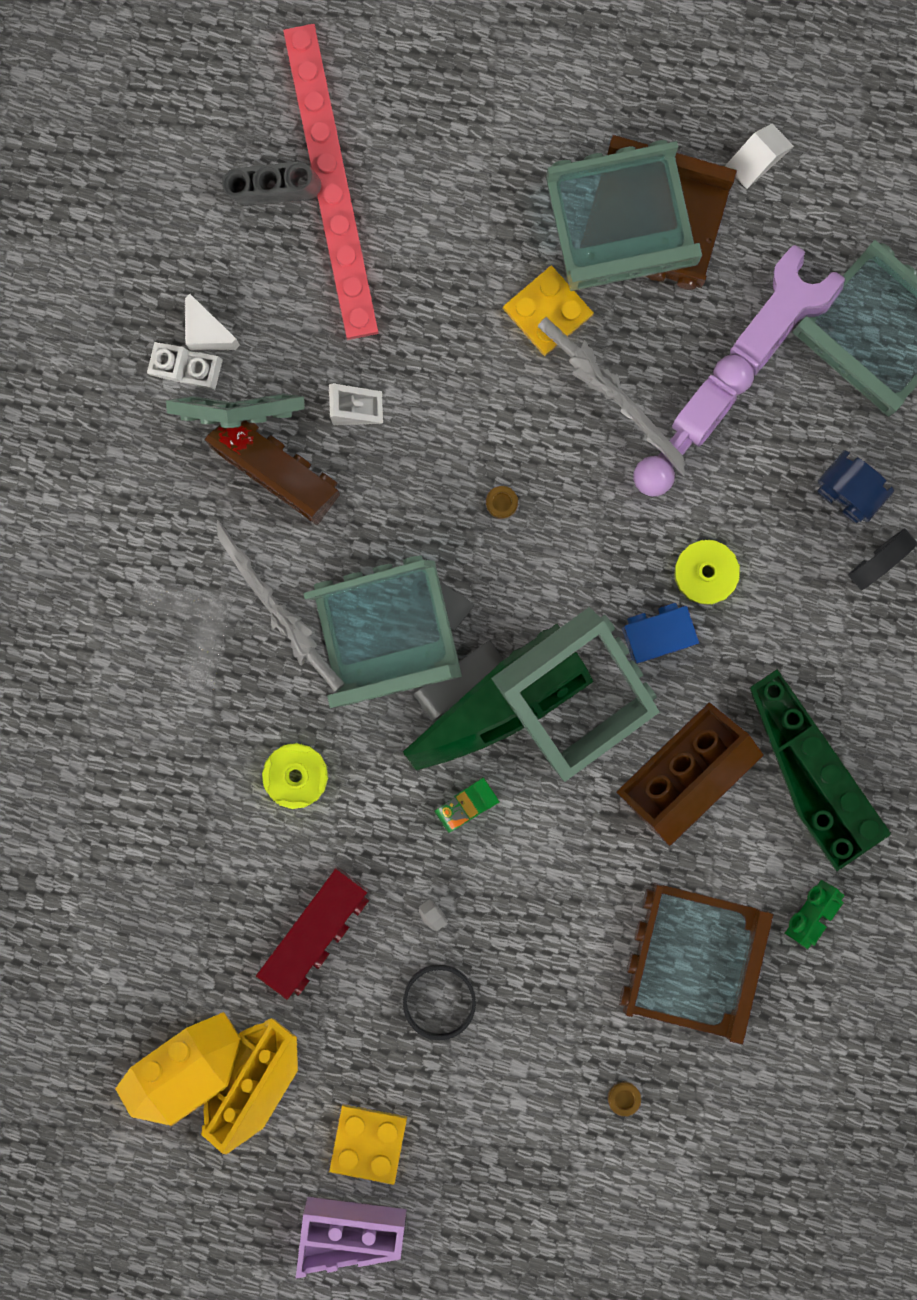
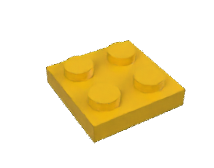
M552 265L503 306V310L544 356L558 346L553 339H550L546 333L538 328L539 323L545 317L568 337L594 314L575 291H570L569 284Z
M342 1104L329 1172L394 1185L407 1116Z

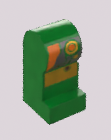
M482 777L456 794L453 799L434 812L447 832L450 833L487 809L500 803L485 778Z

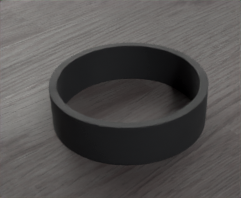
M905 528L876 549L873 558L868 562L863 560L848 576L860 590L867 588L906 557L917 546V541Z
M432 965L421 969L410 979L403 997V1010L410 1026L421 1036L432 1040H447L462 1033L471 1023L476 1008L475 992L471 982L461 971L448 965ZM436 970L448 971L459 976L468 986L472 997V1007L466 1021L456 1030L445 1034L430 1033L420 1028L411 1018L407 1006L408 992L413 983L423 974Z

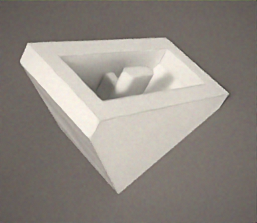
M770 124L755 132L725 167L737 170V180L748 189L794 146L773 124Z
M191 294L185 298V341L190 351L236 350L240 346L237 339Z
M334 383L329 384L330 418L333 425L383 423L382 391Z

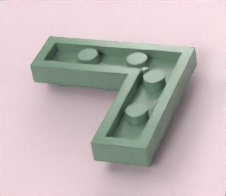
M285 393L236 402L196 396L166 400L168 414L180 415V419L183 421L200 419L201 424H217L221 422V427L223 428L241 426V421L247 420L249 423L266 422L267 416L271 415L273 418L292 417L293 411L305 409L304 396Z

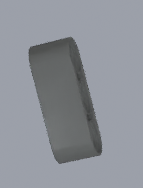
M297 161L231 169L224 175L222 187L225 193L240 205L252 206L312 199L321 190V180L306 163ZM304 175H308L307 182L303 186L298 187L299 179ZM277 178L275 187L267 190L269 181ZM246 181L244 190L236 193L238 185Z
M489 640L459 661L462 677L423 686L413 695L431 721H433L456 704L504 659L491 640Z

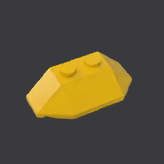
M222 1012L185 1028L131 1066L115 1090L131 1117L173 1126L228 1087L242 1039L225 1012Z
M268 1019L264 1023L254 1025L239 1033L242 1042L237 1052L228 1087L204 1103V1125H202L201 1135L222 1154L227 1155L265 1127L298 1071L297 1037L275 1019Z

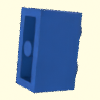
M677 603L658 608L659 615L647 618L646 613H642L627 619L628 625L623 626L622 631L631 658L636 664L699 644L687 606L678 608Z

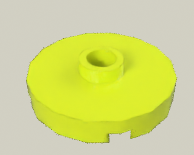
M700 540L690 544L679 555L675 564L674 579L679 591L688 600L699 604L713 605L725 600L735 590L739 581L740 566L735 554L726 545L715 540ZM708 566L713 570L712 577L707 578L702 574L703 567Z
M299 743L283 745L275 750L265 762L262 772L263 786L270 798L280 806L291 809L304 808L316 802L324 793L328 782L327 765L321 754L310 746ZM296 769L301 772L302 778L299 782H293L290 779L291 771Z

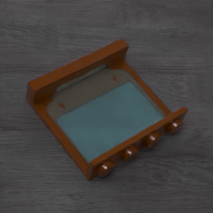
M654 883L652 890L646 889L642 908L647 909L645 921H639L636 928L635 940L640 942L637 954L631 953L627 973L632 974L629 987L623 986L619 1005L624 1006L623 1012L629 1017H633V1014L723 1036L730 1042L743 1045L774 914L769 911ZM732 928L737 930L735 935L730 934ZM714 1002L719 1003L718 1009L713 1008Z

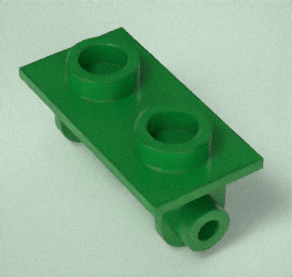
M820 880L818 885L809 891L807 901L801 910L792 916L789 921V927L784 934L797 941L806 949H809L811 945L815 946L827 928L819 922L820 918L823 916L831 921L844 904L842 899L845 895L839 889Z

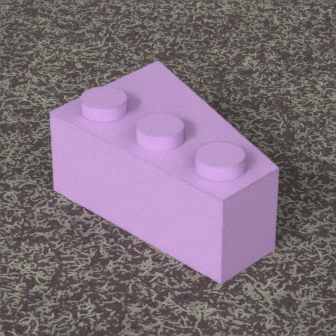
M307 1197L303 1213L296 1278L306 1277L307 1273L326 1270L327 1273L338 1271L339 1267L358 1264V1267L401 1259L406 1209Z

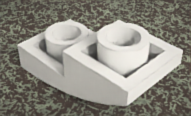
M154 342L147 374L215 390L222 359L215 355L188 351L184 347Z

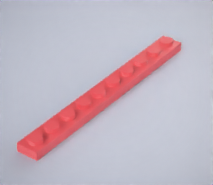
M315 24L285 29L283 32L311 168L321 180V190L317 197L347 340L379 334Z

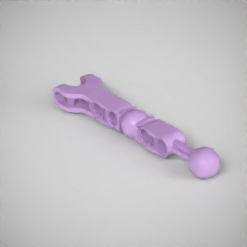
M794 245L784 254L775 266L773 295L730 349V355L717 362L713 375H710L675 419L672 428L677 432L670 442L682 455L692 443L699 447L706 441L735 403L737 395L750 388L754 375H757L801 319L806 316L816 317L828 311L843 289L845 282L843 276L832 272L820 283L809 284L803 282L798 276V271L803 265L805 251ZM662 452L658 456L644 458L637 464L634 470L633 480L635 486L641 493L651 497L665 494L674 483V466Z

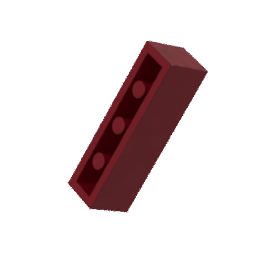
M336 867L262 966L256 977L286 1000L289 999L292 993L299 996L310 981L305 977L312 966L319 969L330 953L325 949L332 939L338 943L350 928L345 924L350 915L354 913L358 916L370 901L365 897L369 890L342 869Z

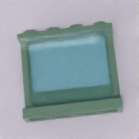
M658 140L650 143L648 147L635 150V147H624L616 151V154L603 156L602 153H595L586 156L582 161L571 163V160H561L552 164V167H548L546 181L570 291L698 265L702 252L700 243L694 244L675 159L678 150L677 141L667 143L666 140Z
M874 240L843 275L845 278L843 289L828 311L816 317L806 316L792 333L883 413L890 417L901 407L906 397L917 386V271L910 265L901 263L889 246ZM829 326H834L835 331L830 332ZM886 374L890 375L891 377L889 381L885 380L884 378Z
M422 555L404 559V565L395 568L392 567V564L377 566L373 568V574L363 576L362 572L343 576L344 582L333 584V580L316 583L314 584L315 590L303 593L305 599L316 600L331 669L345 683L337 693L327 695L330 708L347 706L462 677L435 561L423 560Z

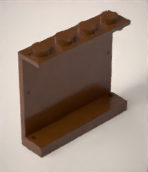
M612 135L607 155L616 154V151L624 147H635L636 150L648 147V144ZM676 153L675 159L694 244L700 243L702 257L696 266L647 275L646 277L654 281H664L667 278L677 281V286L680 288L693 290L696 287L702 288L706 281L707 268L737 170ZM657 162L601 174L580 249L671 231L677 228L663 163Z

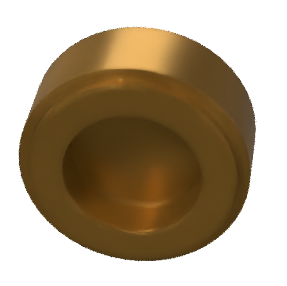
M497 486L488 493L486 508L493 517L506 519L517 510L518 497L511 488Z
M626 1081L618 1082L608 1092V1103L612 1111L617 1115L630 1116L639 1109L641 1094L634 1084Z

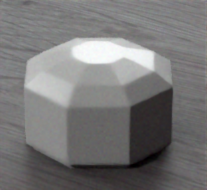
M429 898L419 905V913L422 920L432 930L438 931L448 924L447 917L433 898Z

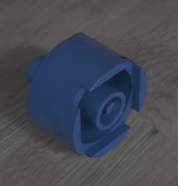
M843 450L818 479L817 482L821 487L817 490V493L831 504L836 500L845 507L842 513L853 523L858 524L862 520L869 522L895 490L892 486L886 490L883 485L887 480L859 457L854 461L846 458L850 452Z

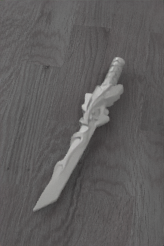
M545 317L539 323L538 328L546 333L550 339H553L571 357L569 362L576 369L572 372V375L586 382L589 388L605 394L606 399H613L621 407L620 412L632 419L645 432L646 440L658 448L671 464L685 476L682 454L620 389L619 375H612L608 369H600L598 364L595 363L596 356H594L593 349L588 346L585 340L580 348Z
M217 520L219 541L249 586L271 613L272 629L278 628L281 635H288L291 640L290 648L293 649V655L297 657L299 665H303L307 659L334 692L340 690L345 683L315 650L317 644L311 637L315 631L303 623L301 617L290 613L286 609L285 604H279L272 596V588L261 581L252 569L251 559L236 546L226 529Z

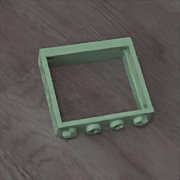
M590 607L491 678L547 761L564 782L660 713L653 702L657 698L656 694L646 682L642 684L639 679L643 676L642 671L633 660L628 661L626 655L630 653L628 648L619 637H613L611 632L615 630L614 625L606 615L600 617ZM599 636L637 698L560 753L520 692L593 638Z

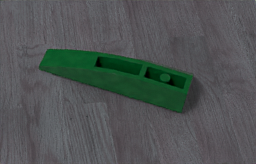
M558 624L543 630L528 644L514 650L509 657L500 662L403 751L416 771L476 752L525 728L491 678L560 628ZM574 652L522 690L520 694L539 720L594 681L578 653Z
M776 669L749 687L797 816L836 872L892 835L779 670Z

